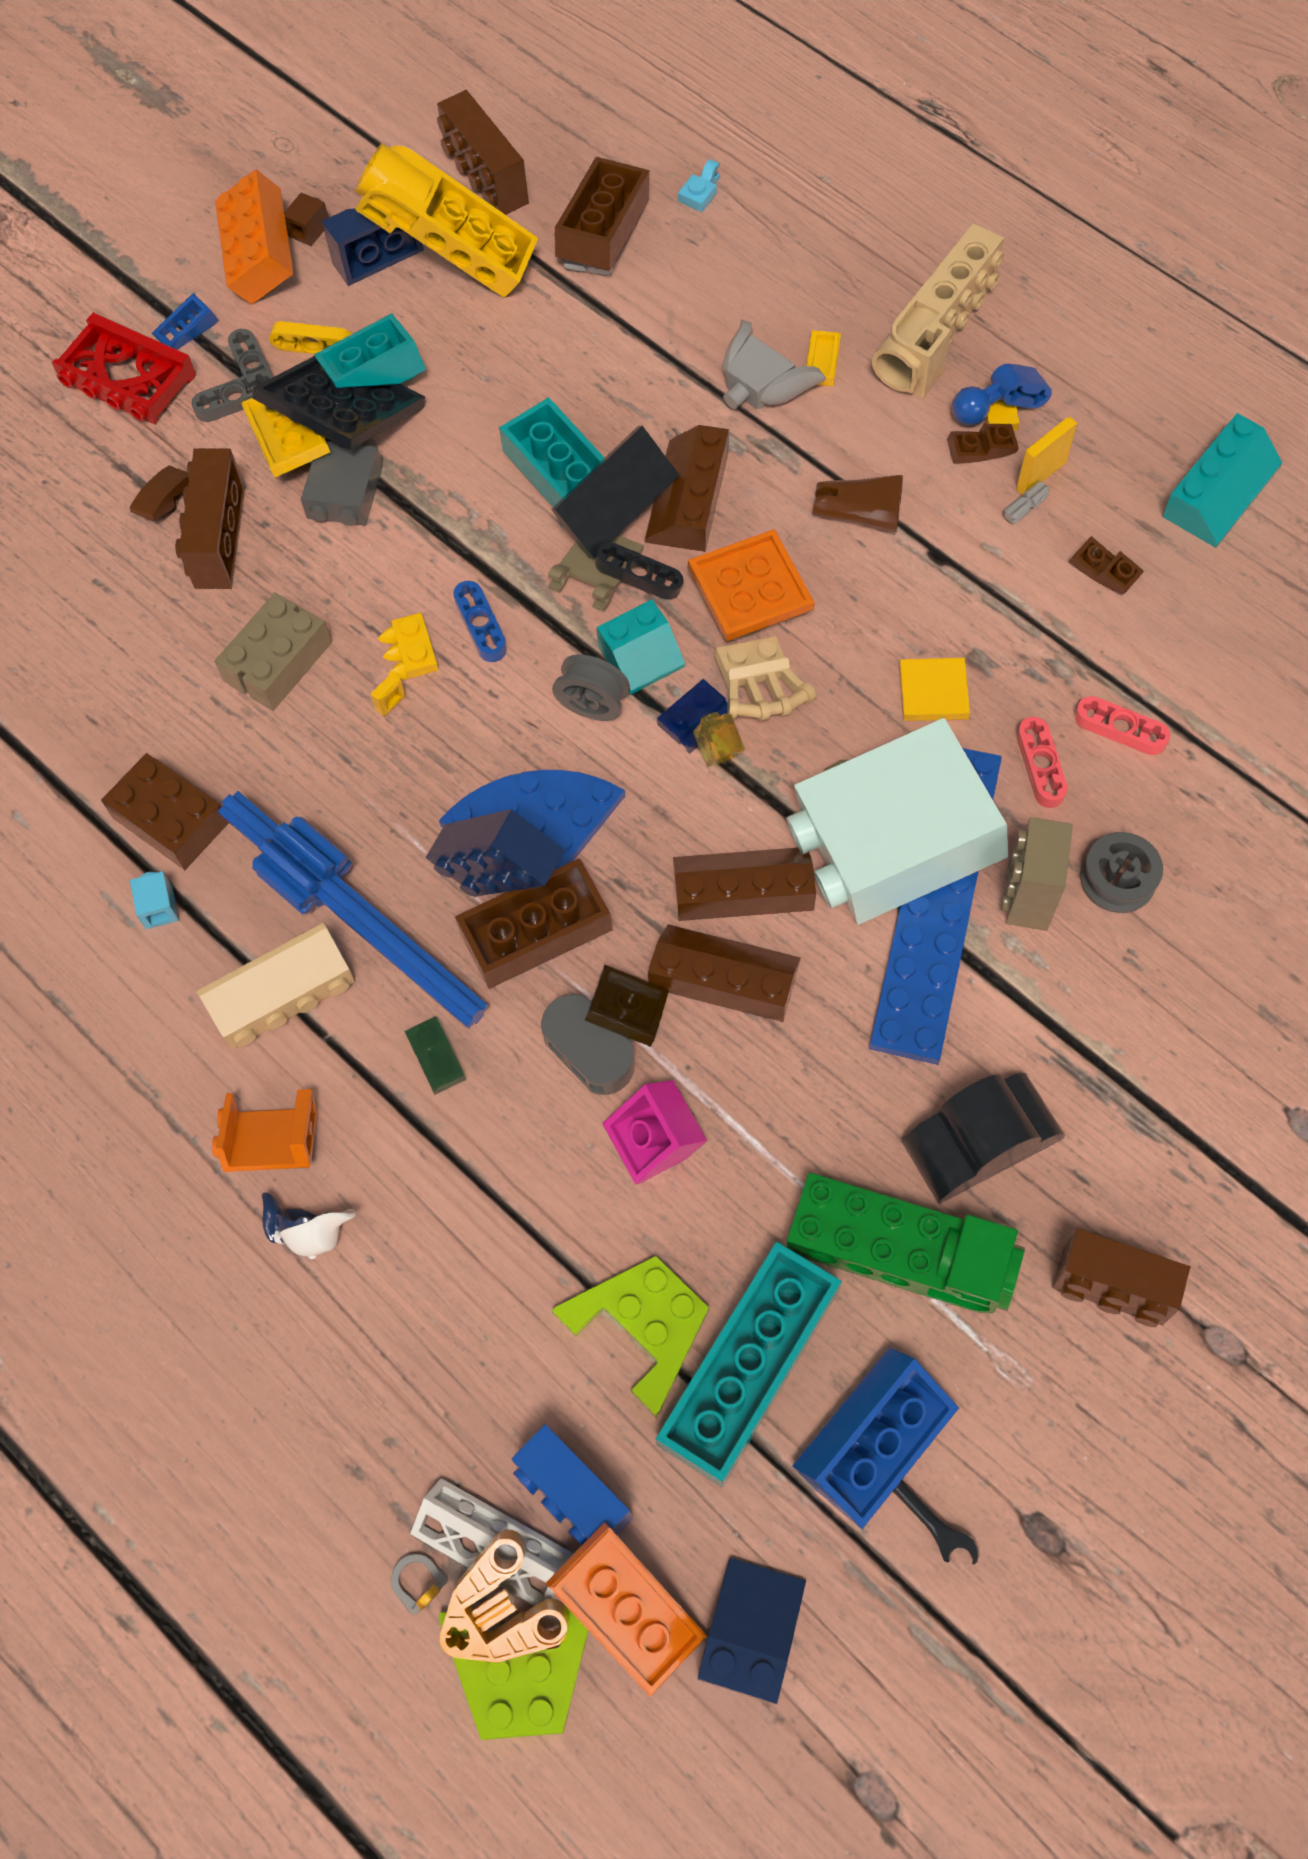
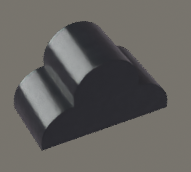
M1026 1073L1014 1074L1005 1079L1002 1075L996 1074L981 1079L955 1094L941 1106L937 1114L913 1128L903 1138L902 1144L938 1204H941L1063 1140L1065 1134Z

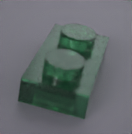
M436 1016L404 1031L434 1095L466 1080L465 1074Z

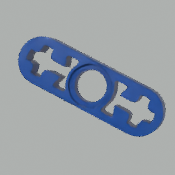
M474 581L459 583L453 592L456 607L480 657L487 662L501 660L507 652L505 637L480 585ZM470 594L474 599L475 606L470 608V604L464 595ZM477 616H485L489 619L487 624L480 627L474 626L471 623ZM490 635L493 644L497 648L491 649L487 646L485 637Z

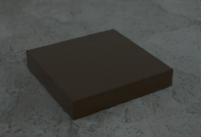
M604 965L585 1021L651 1047L657 1034L669 990Z

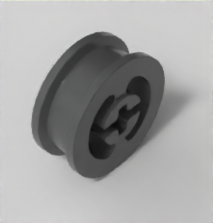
M576 654L565 658L561 666L563 676L558 677L552 687L556 699L564 707L580 716L597 721L616 719L622 709L620 700L624 699L630 690V683L627 677L618 668L597 657Z
M1127 832L1110 833L1099 838L1090 848L1081 868V884L1088 898L1100 908L1115 913L1133 912L1145 906L1152 898L1163 876V863L1156 848L1146 839ZM1127 859L1130 860L1132 863L1128 870L1123 873L1116 886L1112 885L1111 882L1115 874L1120 872Z

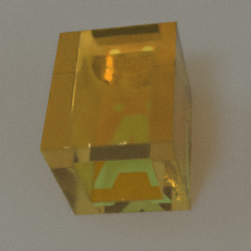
M718 712L706 715L700 719L701 723L693 731L707 768L737 758L745 750L731 713L722 716Z

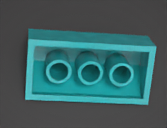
M1236 413L1170 494L1162 517L1216 548L1283 463L1265 428Z

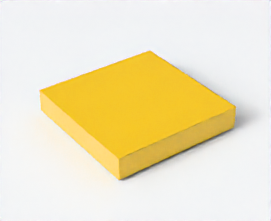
M1070 416L1066 417L1026 449L1016 491L1023 495L1036 482H1043L1067 463L1078 422Z
M965 658L900 659L899 672L903 721H932L945 718V720H969L970 707Z

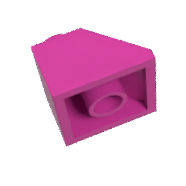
M673 1080L645 1084L602 1123L635 1185L681 1163L707 1142L706 1137Z

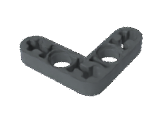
M237 329L228 337L232 355L242 377L196 394L191 404L198 420L211 422L244 410L241 403L252 398L253 387L273 377L262 351L250 330ZM245 342L248 350L244 352L240 345V343ZM250 361L260 362L255 368L249 369L245 367ZM240 392L242 394L237 400L227 399L231 393ZM205 405H209V406H210V407H209V408H206V409H204V407H203V406H205Z

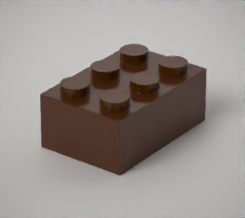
M147 752L101 799L114 820L184 871L229 824L228 821L218 814V810L221 808L219 803Z
M1077 1228L1063 1248L1052 1288L1061 1291V1296L1076 1302H1082L1085 1299L1097 1303L1098 1308L1110 1314H1120V1312L1135 1316V1321L1142 1325L1157 1327L1158 1324L1163 1326L1180 1310L1191 1266Z

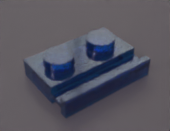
M702 679L657 717V725L679 745L682 744L690 754L707 740L709 736L714 734V729L717 731L731 719L727 718L728 702L722 694L706 680Z

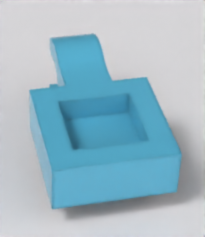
M709 159L700 177L692 174L678 192V202L703 212L717 194L716 183L720 178V174L716 173V170L719 168L720 163Z

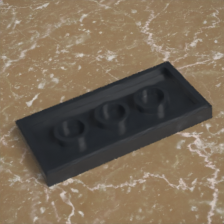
M643 425L637 426L568 492L551 511L589 558H595L598 548L604 543L611 542L679 476V473Z

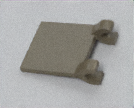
M617 535L611 541L640 554L644 550V545ZM576 541L558 565H554L548 573V577L552 579L549 583V589L559 593L565 587L569 576L596 587L592 593V596L596 598L593 608L603 612L609 606L615 590L621 583L620 580L601 573L595 566V558H589ZM609 556L606 560L611 562L614 557ZM624 561L621 567L625 568L627 562Z

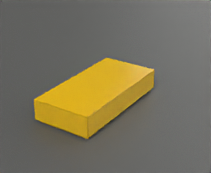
M811 331L806 366L819 368L826 377L825 381L817 385L834 387L841 333Z

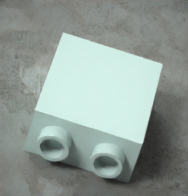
M945 718L794 785L800 811L786 817L791 834L802 854L818 848L826 866L814 871V875L830 909L846 903L857 925L1008 858L1007 824Z

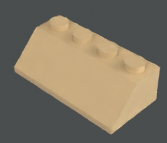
M323 922L196 992L222 1037L232 1050L236 1047L249 1045L255 1040L256 1036L267 1030L280 1028L287 1022V1019L298 1013H306L313 1010L318 1005V1002L327 997L344 993L349 988V985L355 983Z

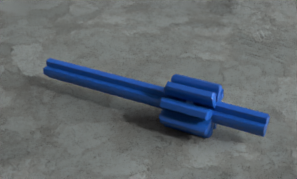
M239 791L233 796L229 794L222 801L223 806L218 810V814L262 852L254 858L252 869L256 872L257 876L301 914H308L312 912L315 905L319 908L325 905L466 1028L469 1029L474 1023L477 1024L484 1016L483 1013L488 1009L489 1005L341 879L350 871L351 861L348 860V856L307 820L303 817H294L289 825L285 822L278 825Z

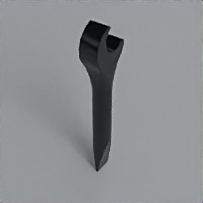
M902 1479L893 1490V1493L930 1531L940 1548L943 1560L946 1563L950 1562L952 1552L956 1548H964L971 1554L972 1564L978 1563L980 1552L976 1540L970 1534L955 1529L939 1518Z

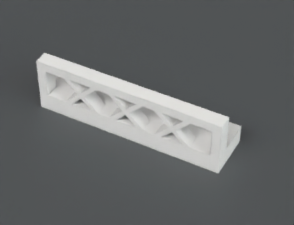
M442 1478L424 1497L410 1533L469 1568L498 1532L503 1530L518 1532L526 1543V1553L522 1566L515 1574L501 1582L499 1586L504 1589L506 1588L509 1592L534 1606L546 1599H553L555 1594L549 1587L545 1595L530 1586L527 1578L535 1576L546 1583L574 1554ZM428 1515L441 1523L444 1533L438 1534L424 1526ZM467 1537L474 1541L478 1552L471 1553L464 1549L459 1538ZM509 1544L500 1545L496 1549L497 1555L507 1561L514 1560L518 1556L516 1549Z

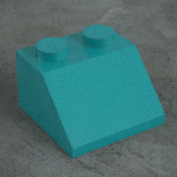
M653 599L596 627L598 648L607 662L618 668L627 677L630 683L629 695L685 667V661L669 622Z

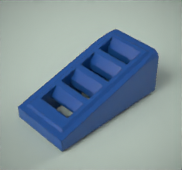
M192 293L152 332V335L159 342L177 350L210 329L219 320ZM179 326L183 328L180 332L176 330ZM168 333L174 336L171 341L165 336Z

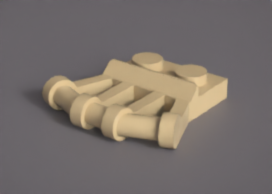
M776 636L716 648L714 656L728 687L727 718L736 719L737 716H746L763 721L768 720L771 715L787 716L801 704H808L816 699L814 688L809 683H803L790 669L789 659L784 656ZM778 679H781L794 694L790 697L785 696ZM757 683H766L773 702L767 703L766 700H763ZM738 687H745L751 704L739 703Z

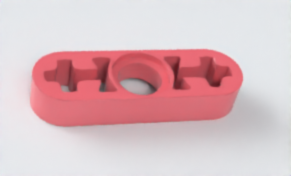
M1095 696L1083 698L1079 702L1075 713V720L1083 729L1149 755H1157L1163 752L1170 739V731L1165 724ZM1090 709L1096 711L1093 717L1087 716V712ZM1106 714L1110 716L1107 724L1103 723ZM1119 719L1125 720L1130 724L1131 729L1126 732L1119 731L1114 727L1113 722ZM1137 728H1142L1139 736H1135ZM1151 734L1158 736L1156 742L1149 740Z
M1028 717L1019 726L1017 741L1036 801L1044 807L1054 808L1064 801L1068 789L1048 724L1039 717ZM1029 729H1032L1035 734H1039L1037 746L1035 747L1033 735L1027 734ZM1045 756L1050 760L1051 766L1039 768L1033 763V758ZM1050 777L1049 784L1051 789L1057 790L1055 796H1052L1050 791H1045L1047 786L1046 778Z

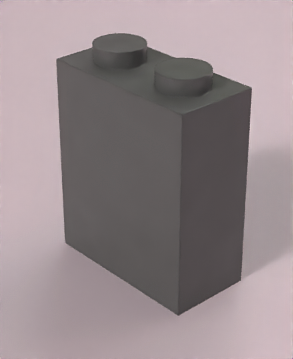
M326 441L330 453L312 461L301 496L306 517L319 522L331 521L345 525L366 526L383 468L378 447L358 445L349 450L340 447L335 442Z

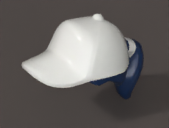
M267 1192L262 1193V1222L267 1239L272 1243L286 1244L294 1253L308 1256L309 1259H315L317 1255L332 1250L338 1241L340 1225L356 1216L354 1209H347L341 1213L326 1212L322 1215H314L297 1209H281L275 1197Z

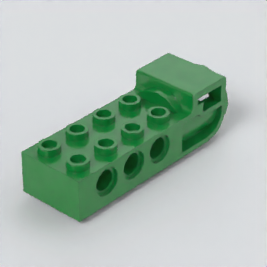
M810 1172L808 1173L787 1239V1248L805 1259L979 1313H994L996 1308L1008 1311L1025 1252V1247L1015 1245L1017 1229L971 1215H966L964 1219L957 1218Z

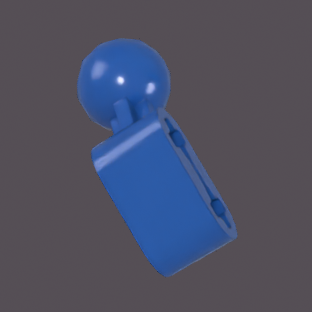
M1010 363L1003 364L992 373V385L987 388L981 389L974 386L962 388L953 399L952 412L956 420L961 424L972 426L980 424L988 416L990 405L1000 399H1003L1006 404L1012 406L1038 408L1050 399L1052 390L1036 368Z

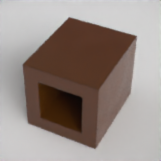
M301 192L284 212L288 237L312 246L324 232L322 221L328 218L325 202Z

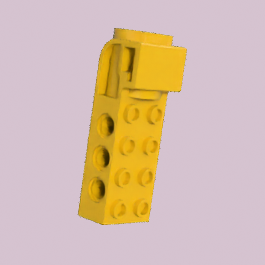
M381 143L366 165L354 190L361 195L355 208L357 212L389 233H392L396 227L401 228L503 298L520 282L538 241L537 236L419 154L404 146L396 145L389 148L384 143Z

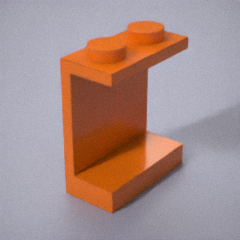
M312 1089L297 1090L295 1109L239 1112L234 1094L226 1093L224 1107L219 1108L217 1114L219 1133L212 1140L213 1156L219 1158L223 1172L310 1168L318 1115Z

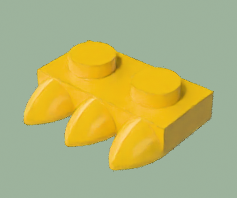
M422 612L391 620L392 626L385 629L378 637V641L382 643L394 644L385 652L383 658L388 661L399 662L390 670L388 675L393 672L401 680L439 671Z

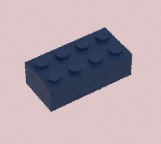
M510 809L445 824L425 858L434 864V869L439 874L453 878L461 884L460 889L463 892L477 897L545 886L564 850Z

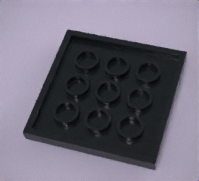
M315 356L253 387L252 399L264 404L267 408L285 415L291 421L300 423L313 430L316 434L322 435L334 441L340 447L349 450L422 409L425 403V396L402 384L336 388L317 362Z

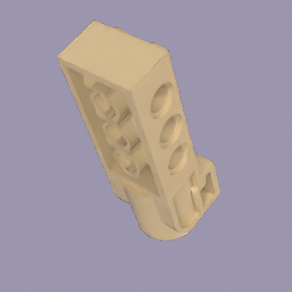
M974 223L970 226L895 319L891 333L875 351L872 357V367L884 384L900 392L913 393L920 398L926 396L944 373L948 347L953 341L955 332L965 327L970 313L974 309L978 310L985 294L988 290L993 291L1000 279L998 267L1004 258V252H1002L1004 237Z

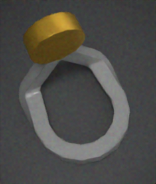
M420 1554L407 1555L398 1561L391 1576L392 1589L411 1614H417L420 1610H423L448 1582L446 1573L427 1556ZM413 1562L424 1564L437 1582L417 1602L402 1590L399 1583L400 1572L406 1565Z

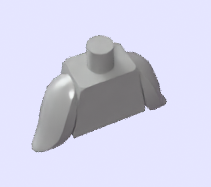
M742 319L723 360V372L726 376L727 388L729 389L723 398L732 409L738 408L744 401L755 409H761L765 405L783 404L826 379L822 371L817 367L802 366L795 368L793 362L754 337L752 323Z

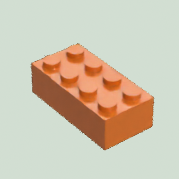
M257 169L242 177L236 185L220 194L215 200L226 287L250 304L255 303L294 274L281 188Z

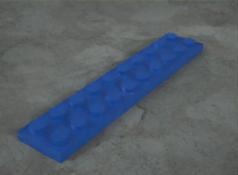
M962 748L993 800L1002 756ZM979 871L900 906L870 1042V1050L939 1065Z

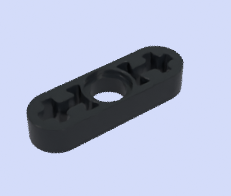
M612 542L602 544L597 550L595 566L601 573L663 599H674L680 594L684 579L679 570ZM609 556L614 557L611 562L606 560ZM623 562H627L626 567L622 568L621 566H623ZM641 566L647 571V574L644 576L635 575L631 568ZM653 573L657 575L655 581L651 580ZM667 580L672 582L670 586H666L664 583Z

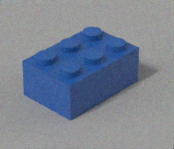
M546 1424L511 1458L517 1467L513 1474L532 1495L539 1490L545 1496L541 1504L559 1523L565 1518L571 1523L573 1527L568 1532L581 1546L603 1523L608 1525L618 1535L633 1519L630 1510Z

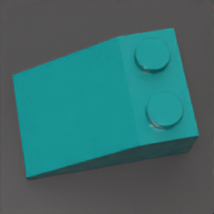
M393 313L314 354L317 362L336 388L401 384L406 380L415 378L419 373L426 370L414 339Z

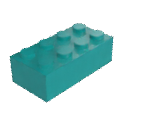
M549 397L499 427L503 452L552 507L605 458Z

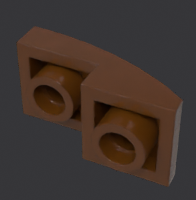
M984 423L979 432L951 431L947 438L954 464L992 460L1016 453L1019 449L1012 424Z
M170 465L162 469L137 494L130 505V512L152 521L162 518L164 514L175 508L173 497L180 495L184 487H188L189 478L187 472Z
M1092 536L1069 561L1070 564L1089 578L1121 594H1125L1144 572L1124 553L1119 551L1114 556Z

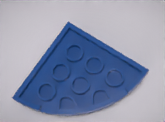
M566 770L527 771L500 778L476 789L451 807L439 820V823L443 828L445 824L512 809L564 850L554 868L555 870L577 858L625 798V790L611 782L580 772Z

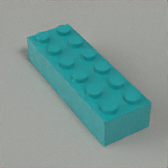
M776 1242L655 1439L656 1445L723 1488L837 1296L842 1281Z

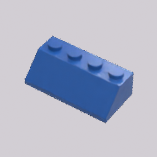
M889 1347L792 1467L820 1495L859 1528L863 1529L959 1407L915 1358Z

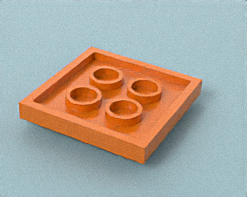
M775 529L688 560V569L726 642L814 610L815 602Z

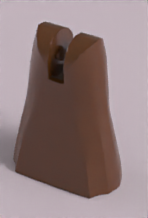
M903 475L818 482L816 484L813 514L822 518L856 522L897 533Z

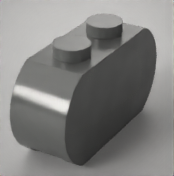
M570 994L557 998L549 1004L542 1016L541 1029L545 1045L591 1093L609 1095L623 1089L630 1082L635 1070L634 1050L631 1044L633 1040L585 1021L591 1003L585 996Z

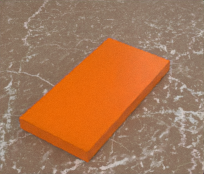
M605 1523L546 1582V1585L649 1697L655 1693L707 1637Z

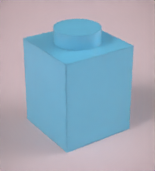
M163 871L147 872L139 878L130 880L136 916L145 929L179 921L173 887Z

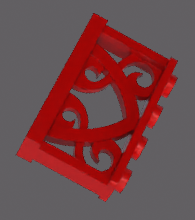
M92 312L86 320L88 325L60 358L53 360L52 365L57 373V379L68 388L74 387L92 399L97 398L106 402L113 409L124 410L139 421L145 420L155 425L159 420L158 416L186 382L191 383L196 376L189 355ZM96 343L95 351L90 350ZM115 349L120 353L114 354L113 350ZM130 357L136 359L135 364L140 374L139 376L123 380H110L106 362H121ZM82 359H94V361L86 360L80 363L81 367L88 368L86 371H83L76 367ZM145 364L150 365V367H147L149 372L144 370L143 366ZM166 378V380L162 384H160V381ZM152 385L156 388V392L149 400L138 396L144 393L149 397L148 387Z

